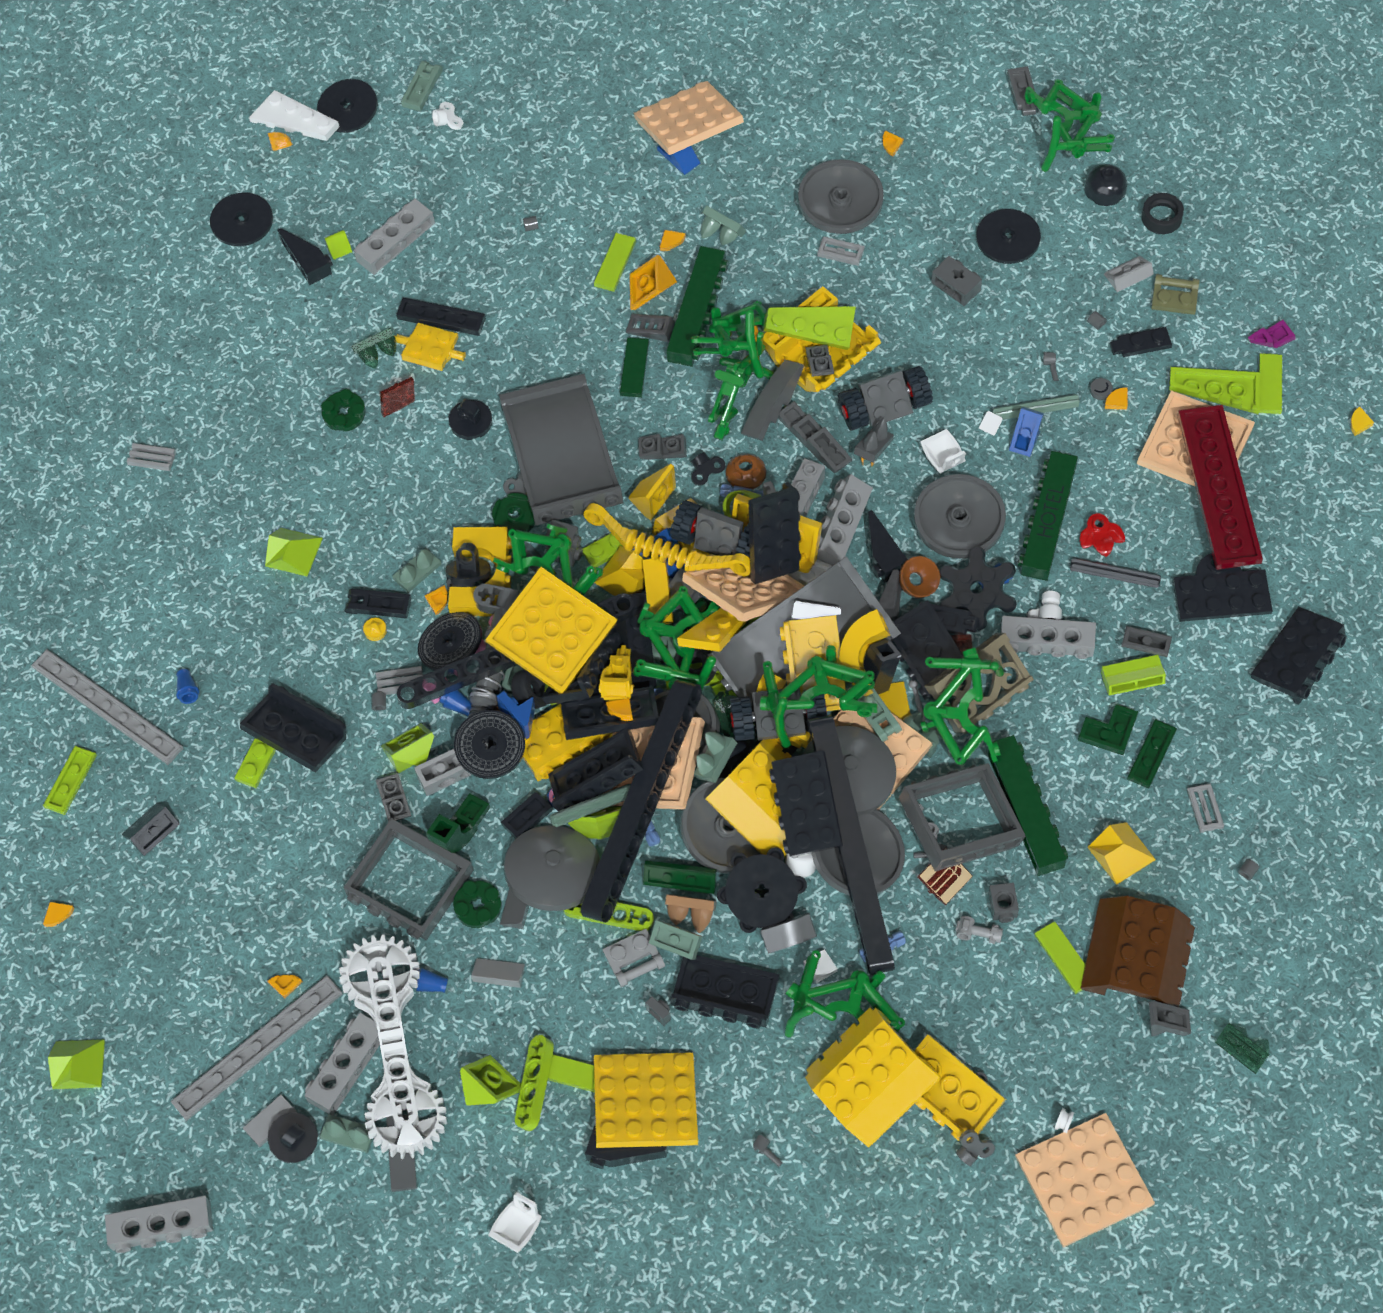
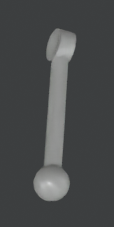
M911 680L909 687L913 690L918 712H922L923 722L926 720L917 690L918 682Z

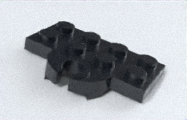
M1210 553L1200 560L1195 575L1173 577L1172 582L1179 622L1272 614L1273 612L1265 569L1242 571L1240 566L1216 570L1211 564L1213 555Z
M600 681L590 698L561 703L566 740L619 732L625 728L631 730L655 726L659 718L653 686L633 689L631 698H629L633 717L632 721H623L620 717L609 714L606 702H609V700L601 698V693H599Z

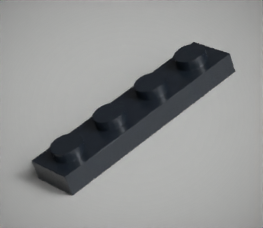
M404 297L396 314L397 320L421 323L480 336L486 319L483 313Z

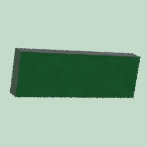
M627 338L620 396L642 397L649 339Z
M1154 720L1127 780L1148 789L1150 788L1177 728L1159 720Z
M645 860L643 885L714 894L717 869Z

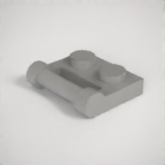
M647 929L602 949L620 987L628 985V981L647 972L665 967L657 948L649 944L650 935ZM651 955L653 958L623 973L621 971V968Z

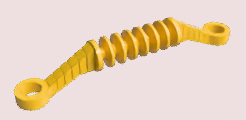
M591 503L584 511V518L590 524L595 526L604 524L626 551H632L635 546V554L638 555L643 550V556L647 558L651 553L652 560H656L660 555L661 563H665L668 558V565L673 566L677 561L676 567L681 569L685 564L686 572L702 569L731 568L739 576H748L750 574V558L744 554L706 556L698 553L696 550H691L688 555L687 547H683L679 552L680 546L675 544L671 549L670 541H666L663 546V539L658 538L654 543L655 538L652 535L646 540V533L642 532L638 537L637 530L622 527L601 505Z

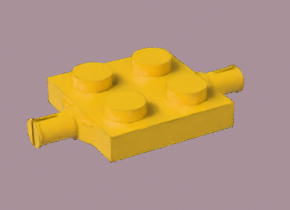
M418 323L409 337L396 334L394 339L395 343L406 345L401 354L402 360L443 371L446 363L451 358L464 361L466 357V352L455 350L458 333Z

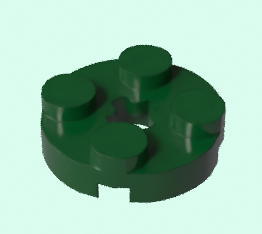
M343 389L332 394L321 404L323 421L332 430L351 431L357 428L364 420L365 404L360 396L352 393L349 389ZM341 408H348V414L344 415L343 413H338L340 412Z
M511 493L494 504L492 518L495 527H508V532L511 529L529 532L535 526L533 513L526 495ZM515 511H518L520 515L517 518L509 516V514H514Z
M467 881L457 891L453 907L457 918L462 924L470 928H482L493 923L501 913L502 902L499 891L490 883ZM481 899V903L484 906L474 910V906L471 903Z

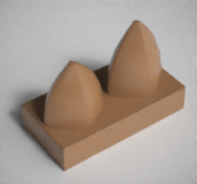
M668 894L666 895L665 904L668 905V915L674 925L681 923L687 916L689 908H691L694 928L698 933H701L708 926L713 911L716 909L717 901Z

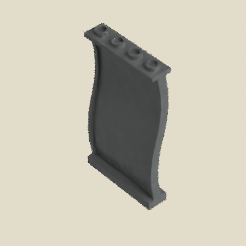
M585 374L499 395L536 525L583 514L591 503L601 505L603 508L623 503L621 487L613 469Z
M847 557L839 560L807 585L738 632L720 652L712 651L707 654L708 657L714 656L716 658V663L712 670L714 673L717 671L721 673L723 679L720 681L728 692L733 690L737 698L750 697L752 712H754L752 692H757L758 684L764 673L763 663L770 661L774 675L786 680V674L790 673L789 664H784L783 650H787L786 640H781L780 627L784 626V621L791 620L795 600L839 606L841 608V614L836 615L840 646L846 632L853 623L876 609L883 615L891 634L884 639L889 638V640H892L901 634ZM753 722V727H754L755 730H756V722Z

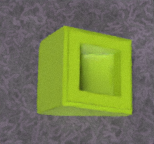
M344 230L325 238L327 249L333 260L352 252Z

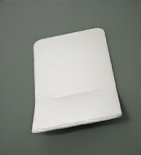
M988 411L979 429L995 436L1002 422V417Z

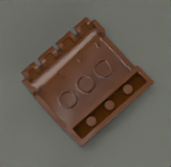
M1131 896L1100 899L1080 989L1100 995H1105L1106 990L1111 989L1180 1007L1182 991L1178 988H1183L1187 971L1182 965H1188L1191 947L1186 942L1192 943L1195 927L1190 924L1191 919L1175 907Z

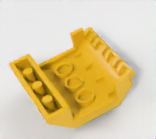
M822 286L798 307H838V298ZM853 322L850 348L848 350L828 346L834 374L812 377L807 362L806 347L821 346L823 344L770 332L764 333L763 337L765 349L778 368L784 360L804 365L797 384L808 392L825 390L836 381L835 378H840L851 368V365H855L867 355L866 352H871L881 344L878 332L870 325L866 327L865 332Z
M763 739L751 753L705 800L760 854L767 855L771 848L776 847L781 849L785 856L783 840L786 839L785 831L781 830L778 817L782 815L780 806L777 807L775 803L774 793L777 792L776 784L771 781L769 770L773 769L772 761L792 756L788 752L784 754L782 752L784 748L774 739Z
M877 1008L866 1010L858 1018L860 1024L857 1026L853 1023L840 1036L842 1041L839 1043L836 1040L822 1054L824 1056L823 1060L820 1058L816 1059L806 1069L808 1075L805 1076L809 1086L840 1123L867 1147L873 1145L941 1079L925 1059L919 1058L890 1026V1020Z

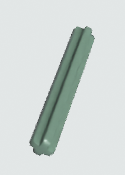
M1073 394L993 408L992 413L1005 420L1019 417L1022 407L1046 413L1079 407L1080 401L1078 395Z
M631 784L550 815L551 824L559 827L625 801Z

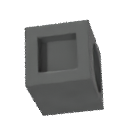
M1014 883L990 885L988 894L993 921L999 920L1001 923L1013 921L1014 918L1018 917L1019 911ZM1001 901H1006L1009 903L1010 906L1001 907L998 903Z

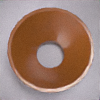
M743 453L729 461L726 468V477L733 487L740 486L755 489L764 482L766 467L758 456ZM743 462L752 464V468L748 471L741 470L739 466Z
M915 556L902 565L899 571V583L908 595L915 598H924L937 590L940 584V572L936 564L929 558ZM912 573H917L920 576V585L915 586L910 582V575Z

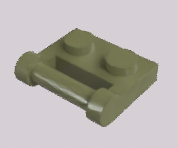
M1156 274L1151 309L1195 315L1200 279L1193 278L1192 281L1162 277V274ZM1161 285L1191 289V292L1161 289Z

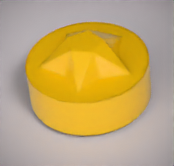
M371 618L365 622L363 631L367 639L379 641L385 637L387 628L382 619Z

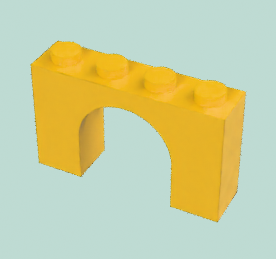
M453 527L452 548L455 557L461 544L472 543L478 549L479 557L486 558L493 562L495 557L510 564L512 563V555H509V549H512L511 539L508 536V527ZM462 550L464 557H473L470 551ZM496 569L493 577L485 584L511 589V575ZM449 587L448 609L450 613L465 612L474 617H491L493 615L481 612L476 607L473 597L476 587ZM486 595L485 599H482V601H486V599L490 597ZM495 595V599L492 601L494 606H496L498 595Z

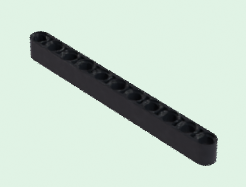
M622 593L596 603V605L615 617L617 623L631 617L634 601L630 595ZM625 603L629 606V609L623 611L617 605ZM490 647L403 683L397 689L398 703L404 709H412L518 664L494 647ZM498 656L501 661L498 664H492L489 662V658ZM470 665H476L479 667V670L476 673H470L467 671V668ZM448 674H455L458 678L454 682H448L445 677ZM427 683H433L436 686L432 691H426L423 687ZM405 692L414 694L411 700H404L401 696Z
M676 680L672 684L641 759L643 770L634 776L581 906L583 917L604 923L608 922L612 917L701 699L702 688L699 684L683 680Z
M831 714L808 719V728L814 752L823 750L826 755L843 846L838 847L869 974L875 975L877 971L883 973L895 970L894 960L833 716Z

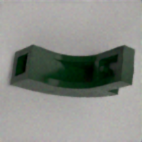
M469 793L451 819L440 814L437 816L426 832L428 840L450 853L458 852L469 843L477 832V826L490 809L489 803Z

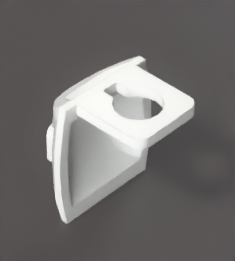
M947 429L920 441L925 455L939 473L966 461L965 451L961 450L959 444Z
M515 1192L513 1195L514 1200L498 1216L488 1236L519 1253L535 1233L542 1216L538 1214L535 1202Z

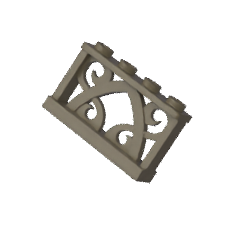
M995 633L976 647L978 657L982 660L997 659L1003 668H1013L1017 674L1016 680L1012 684H1008L1006 679L1008 676H1012L1010 673H1004L1002 677H997L991 669L980 670L982 674L993 673L988 695L983 697L981 702L973 700L969 704L968 709L970 713L968 717L974 725L981 719L985 720L994 714V709L1008 704L1014 694L1027 690L1029 688L1028 684L1034 680L1009 643L1010 639L1006 633ZM999 648L1002 649L1009 662L1002 663ZM948 668L925 685L926 690L933 696L935 701L961 669ZM971 673L966 677L963 689L959 690L963 686L960 685L952 696L955 698L951 705L947 701L944 706H957L971 686ZM947 718L954 732L968 733L962 727L959 719Z

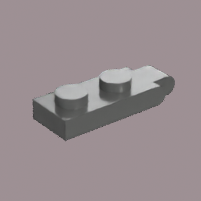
M1028 66L1008 69L1007 76L1017 110H1021L1023 116L1035 115L1037 106L1034 103L1028 104L1024 97L1026 87L1030 86L1035 91Z

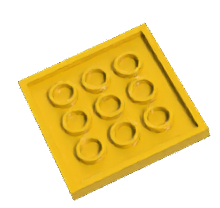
M540 567L488 635L486 643L558 693L563 694L585 666L589 657L617 623V619Z
M693 1053L594 1055L596 1148L698 1145Z

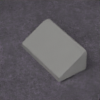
M1138 256L1105 272L1104 275L1116 292H1119L1154 275L1152 263Z
M477 958L471 978L473 982L521 988L525 964Z

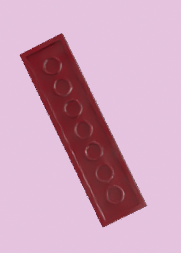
M1223 405L1178 410V419L1216 570L1262 564L1263 557Z

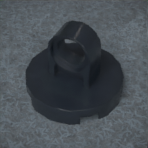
M464 399L455 405L449 414V426L453 434L465 440L483 437L490 430L493 423L489 407L477 400Z
M472 543L461 544L456 552V560L448 564L445 570L446 579H450L452 585L459 587H473L475 582L482 580L483 584L491 578L490 564L483 559H479L478 549ZM462 550L470 551L473 557L465 558L462 555Z
M290 1112L281 1115L272 1123L268 1130L267 1141L270 1151L276 1159L284 1163L305 1161L313 1154L317 1146L318 1133L316 1126L309 1117L301 1113Z

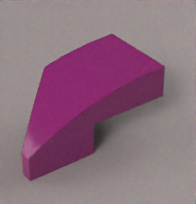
M1284 320L1279 321L1267 330L1263 327L1248 337L1251 343L1272 348H1279L1296 339L1295 334Z

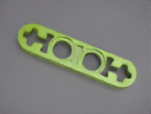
M618 902L611 919L606 923L583 917L579 907H575L573 911H570V909L563 910L564 914L571 918L636 931L644 929L648 931L654 925V916L649 909ZM618 910L625 911L627 914L626 918L622 921H617L613 918V914ZM630 912H634L635 918H642L643 915H647V920L650 921H645L644 925H641L638 919L632 918V923H629L631 919Z
M543 1035L535 1036L529 1044L515 1113V1124L525 1131H532L539 1124L554 1050L553 1041ZM540 1065L539 1073L533 1076L535 1068ZM535 1089L534 1097L529 1100L530 1092Z

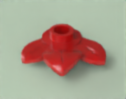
M1096 513L1087 520V527L1081 532L1079 540L1082 549L1094 546L1099 554L1107 557L1111 553L1114 543L1125 542V535L1118 524L1111 523L1105 515ZM1095 521H1100L1102 527H1097Z

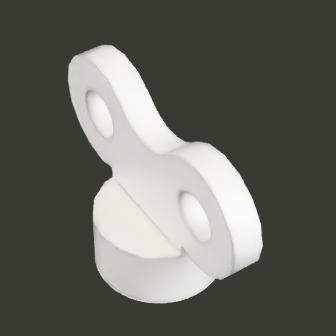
M442 102L439 109L433 110L432 113L435 126L448 124L450 128L459 130L463 127V120L454 114L455 107L449 102Z

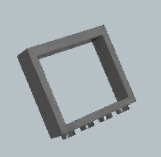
M989 763L975 766L974 764L968 769L962 771L953 770L947 775L940 777L936 775L931 776L926 781L919 783L914 781L911 785L904 787L899 797L934 871L1018 847L1025 838V833ZM979 782L1004 833L941 851L917 800Z
M391 818L343 888L348 896L347 900L352 904L359 906L361 903L367 907L366 910L373 916L379 917V915L387 918L386 921L395 928L402 926L407 929V933L417 940L421 937L427 941L453 902L457 891L468 880L474 870L470 861L455 853H450L430 842L425 836ZM394 838L458 872L423 926L358 891Z

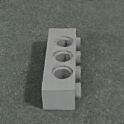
M417 199L404 205L402 210L395 216L390 217L382 227L376 229L370 237L357 245L354 249L356 261L375 275L435 224L433 212Z
M805 458L791 484L799 491L798 511L804 517L807 516L825 479V466Z
M851 474L836 483L834 488L836 491L835 495L828 502V512L821 520L823 524L817 559L832 566L845 557L873 487Z
M1002 616L1001 633H1006L1010 639L1009 643L1016 653L1019 651L1028 652L1033 656L1048 653L1054 657L1074 655L1078 659L1093 657L1096 623ZM1025 635V636H1028L1029 638H1028V639H1022V638H1020L1019 636ZM1044 637H1049V638H1051L1052 640H1051V641H1046V640H1044L1043 638H1044ZM1066 639H1073L1076 642L1071 643L1068 642Z
M490 740L489 743H484L486 749L495 746L493 740ZM454 749L414 767L416 776L426 796L471 776L459 764Z
M359 1013L356 1019L353 1018L349 1022L346 1034L342 1039L337 1040L333 1047L332 1055L329 1059H325L319 1068L320 1073L315 1080H311L305 1089L304 1096L307 1101L330 1115L335 1114L380 1046L375 1021L362 1013ZM357 1039L364 1040L362 1045L358 1047L352 1046ZM350 1060L348 1066L339 1067L341 1061ZM328 1081H336L334 1087L325 1088V1085Z
M206 1196L105 1215L107 1245L112 1251L115 1250L117 1253L129 1252L131 1247L139 1245L142 1248H151L156 1246V1242L165 1240L167 1243H177L182 1240L181 1237L186 1236L203 1238L207 1236V1232L213 1231L211 1204ZM189 1216V1223L187 1225L180 1226V1220L183 1217ZM165 1221V1225L161 1230H154L158 1222ZM140 1226L139 1232L133 1236L129 1235V1232L133 1227Z

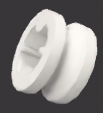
M1062 1108L1055 1129H1063L1064 1133H1067L1075 1112L1067 1113L1066 1109Z

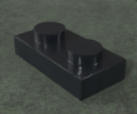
M535 792L501 821V824L516 839L524 832L535 827L553 809L544 798Z

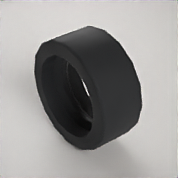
M1170 193L1153 194L1144 203L1142 222L1149 231L1155 234L1165 235L1172 233L1182 223L1183 204L1176 196ZM1157 206H1166L1175 212V217L1167 221L1158 220L1150 214V210Z

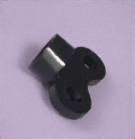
M705 451L691 461V464L696 469L691 475V480L695 485H704L710 474L724 471L726 467L725 461L720 457H714L710 460ZM714 463H719L720 468H715ZM697 475H701L703 479L698 480Z

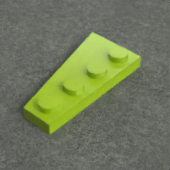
M856 306L768 308L763 331L848 350L850 348Z
M1182 367L1170 368V391L1259 415L1260 372Z

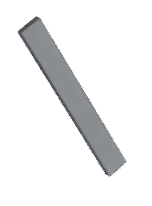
M48 649L31 665L37 672L166 765H169L184 749L182 745Z
M325 976L170 1102L186 1121L189 1120L343 995L342 992L328 976Z

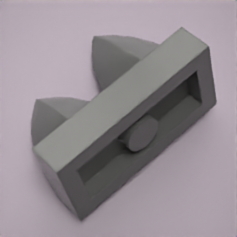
M885 417L856 445L855 455L874 463L890 445L894 435L888 432Z

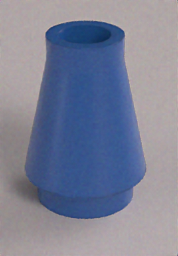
M181 669L176 673V696L181 703L190 704L198 699L199 689L188 669Z
M459 690L441 696L439 700L444 708L464 714L467 717L470 714L471 702Z
M424 968L418 970L420 979H417L418 987L414 988L416 991L445 993L448 978L439 976Z

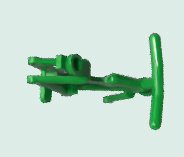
M1059 79L1055 80L1046 98L1040 97L1030 86L1026 87L1024 97L1028 104L1034 103L1044 115L1053 110L1060 113L1064 118L1062 123L1060 116L1056 115L1053 118L1052 137L1047 156L1041 166L1043 172H1047L1050 169L1057 150L1071 151L1072 155L1077 159L1082 157L1085 152H1111L1112 145L1097 143L1114 142L1115 136L1113 134L1085 137L1091 125L1101 119L1102 113L1099 110L1101 94L1099 92L1094 93L1092 101L1088 102L1064 85L1063 81ZM1056 99H1060L1074 111H1069L1066 107L1056 102ZM1073 120H1079L1083 124L1074 139H1072L1068 132L1073 125Z
M755 301L752 305L721 317L720 309L713 307L711 310L713 324L709 326V331L714 333L715 337L692 336L691 342L718 343V348L693 349V354H721L727 357L732 354V351L748 350L756 377L759 379L763 378L764 371L758 357L754 332L755 325L760 324L764 327L766 309L763 307L762 302ZM745 314V319L741 320L740 316ZM731 331H736L738 335L735 340L730 338L732 335Z
M759 331L756 342L759 360L766 347L763 344L764 332ZM749 355L743 360L722 357L719 363L722 366H727L726 372L722 370L715 372L716 379L723 382L713 410L709 415L708 422L713 423L722 415L714 438L721 441L730 432L729 424L731 419L738 414L737 408L733 406L739 387L743 388L746 386L752 372H754ZM762 367L764 377L770 380L774 372ZM723 395L729 396L726 404L719 408Z
M548 523L546 528L551 530L549 536L515 529L509 530L508 536L511 539L514 563L510 564L494 557L493 562L497 563L496 569L509 573L511 570L518 574L526 575L529 567L538 566L556 577L551 564L560 556L563 582L583 596L598 577L603 575L601 568L588 566L584 575L573 587L568 554L572 542L569 536L559 535L560 532H567L568 529ZM525 541L551 547L542 558L537 556L527 557Z
M680 586L678 591L655 614L648 611L650 604L646 602L637 621L640 623L639 630L641 634L650 638L667 666L648 663L639 659L633 674L637 677L646 676L666 681L670 680L668 683L670 689L676 680L696 683L701 686L703 691L716 663V658L714 656L707 658L700 675L689 673L695 648L678 646L677 638L683 634L686 628L694 627L716 612L719 606L712 601L708 609L700 613L689 595L687 587ZM680 604L687 617L680 620L676 626L664 625L662 622ZM661 636L672 637L673 645L678 655L683 658L680 669L661 640Z
M827 646L826 660L819 656L809 659L807 668L780 693H778L772 663L770 661L763 663V674L768 697L761 696L760 710H771L773 713L776 733L784 748H788L791 745L785 729V711L811 709L815 705L812 699L818 695H834L839 699L841 710L857 711V714L861 717H870L872 713H877L878 704L858 701L865 693L874 689V672H866L837 664L835 646ZM814 675L817 686L803 692L799 700H787L789 696ZM827 676L854 683L855 685L846 691L836 685L829 684Z
M976 648L963 651L964 658H926L925 664L929 668L961 670L935 702H929L925 705L923 710L924 716L933 722H920L923 732H930V728L936 727L958 765L965 764L982 740L989 747L993 763L998 762L997 756L1001 755L998 743H992L989 729L986 726L977 727L971 723L968 717V708L971 701L981 702L983 700L980 670L991 669L997 677H1002L1004 670L1001 663L997 659L982 660L978 657ZM971 672L973 688L968 690L962 697L959 707L944 706ZM943 718L959 719L962 727L973 735L962 750L959 749Z
M814 950L806 959L800 985L794 982L785 993L794 1000L792 1014L787 1020L784 1031L785 1036L788 1038L794 1035L797 1023L814 1012L829 1021L836 1020V1012L838 1011L848 1012L858 1020L864 1013L860 1008L862 995L874 1009L877 1008L890 1020V1026L896 1032L905 1025L904 1019L897 1015L876 990L886 977L881 971H877L869 980L868 975L864 971L857 970L851 974L850 978L811 988L821 957V953L818 950ZM851 988L848 1001L831 1002L825 1007L811 999Z

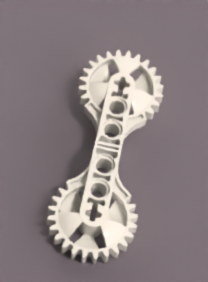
M372 935L371 942L369 943L366 939H362L363 945L361 947L354 943L355 952L347 950L348 959L342 958V966L344 967L339 968L340 975H342L340 983L343 985V992L348 993V1000L355 999V1007L367 1012L375 1021L384 1066L383 1080L371 1095L373 1103H367V1109L370 1112L365 1113V1120H367L365 1126L366 1130H370L368 1132L369 1139L375 1138L373 1140L374 1146L381 1145L382 1153L390 1149L391 1157L400 1152L401 1159H404L406 1153H409L411 1158H414L415 1151L417 1150L421 1155H424L425 1146L432 1150V1140L440 1142L438 1133H445L443 1125L447 1124V1118L443 1116L446 1114V1107H441L443 1105V1098H437L438 1091L430 1092L431 1084L413 1073L406 1051L401 1016L405 1005L414 996L412 988L418 987L417 979H420L418 971L420 969L419 962H416V954H411L410 946L404 948L403 940L395 944L394 936L389 941H386L385 935H382L380 941H377L375 936ZM392 965H409L410 971L393 976ZM367 970L368 981L350 982L349 976ZM378 972H382L383 980L379 981ZM382 993H388V994H389V995H388L387 997H385V998L379 997V995L382 994ZM386 1015L393 1016L390 1020L382 1019ZM395 1070L403 1071L401 1075L392 1074ZM401 1092L408 1094L404 1098L396 1097V1095ZM436 1109V1116L419 1121L418 1110ZM407 1110L409 1120H404L402 1111ZM393 1116L394 1126H375V1121Z

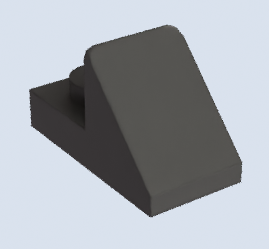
M1156 1001L1149 1002L1152 1036H1157L1164 1032L1181 1036L1191 1034L1188 1009Z

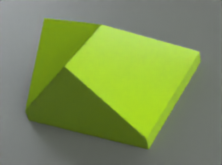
M279 528L269 535L265 566L308 577L323 538Z
M420 723L381 745V748L399 774L413 765L418 766L427 761L434 735L427 727Z
M609 806L571 821L568 824L586 838H607L611 835L622 806Z
M105 1039L56 1041L48 1055L52 1089L102 1087Z
M491 1055L460 1069L466 1105L495 1104L520 1092L521 1083Z

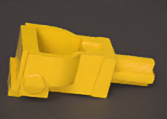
M621 645V649H617L616 655L610 656V664L603 669L601 674L599 693H601V698L609 700V702L631 698L633 693L631 649H626L625 645Z

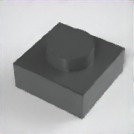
M652 996L645 1003L646 1010L663 1026L671 1020L670 1008L661 999L657 1001Z

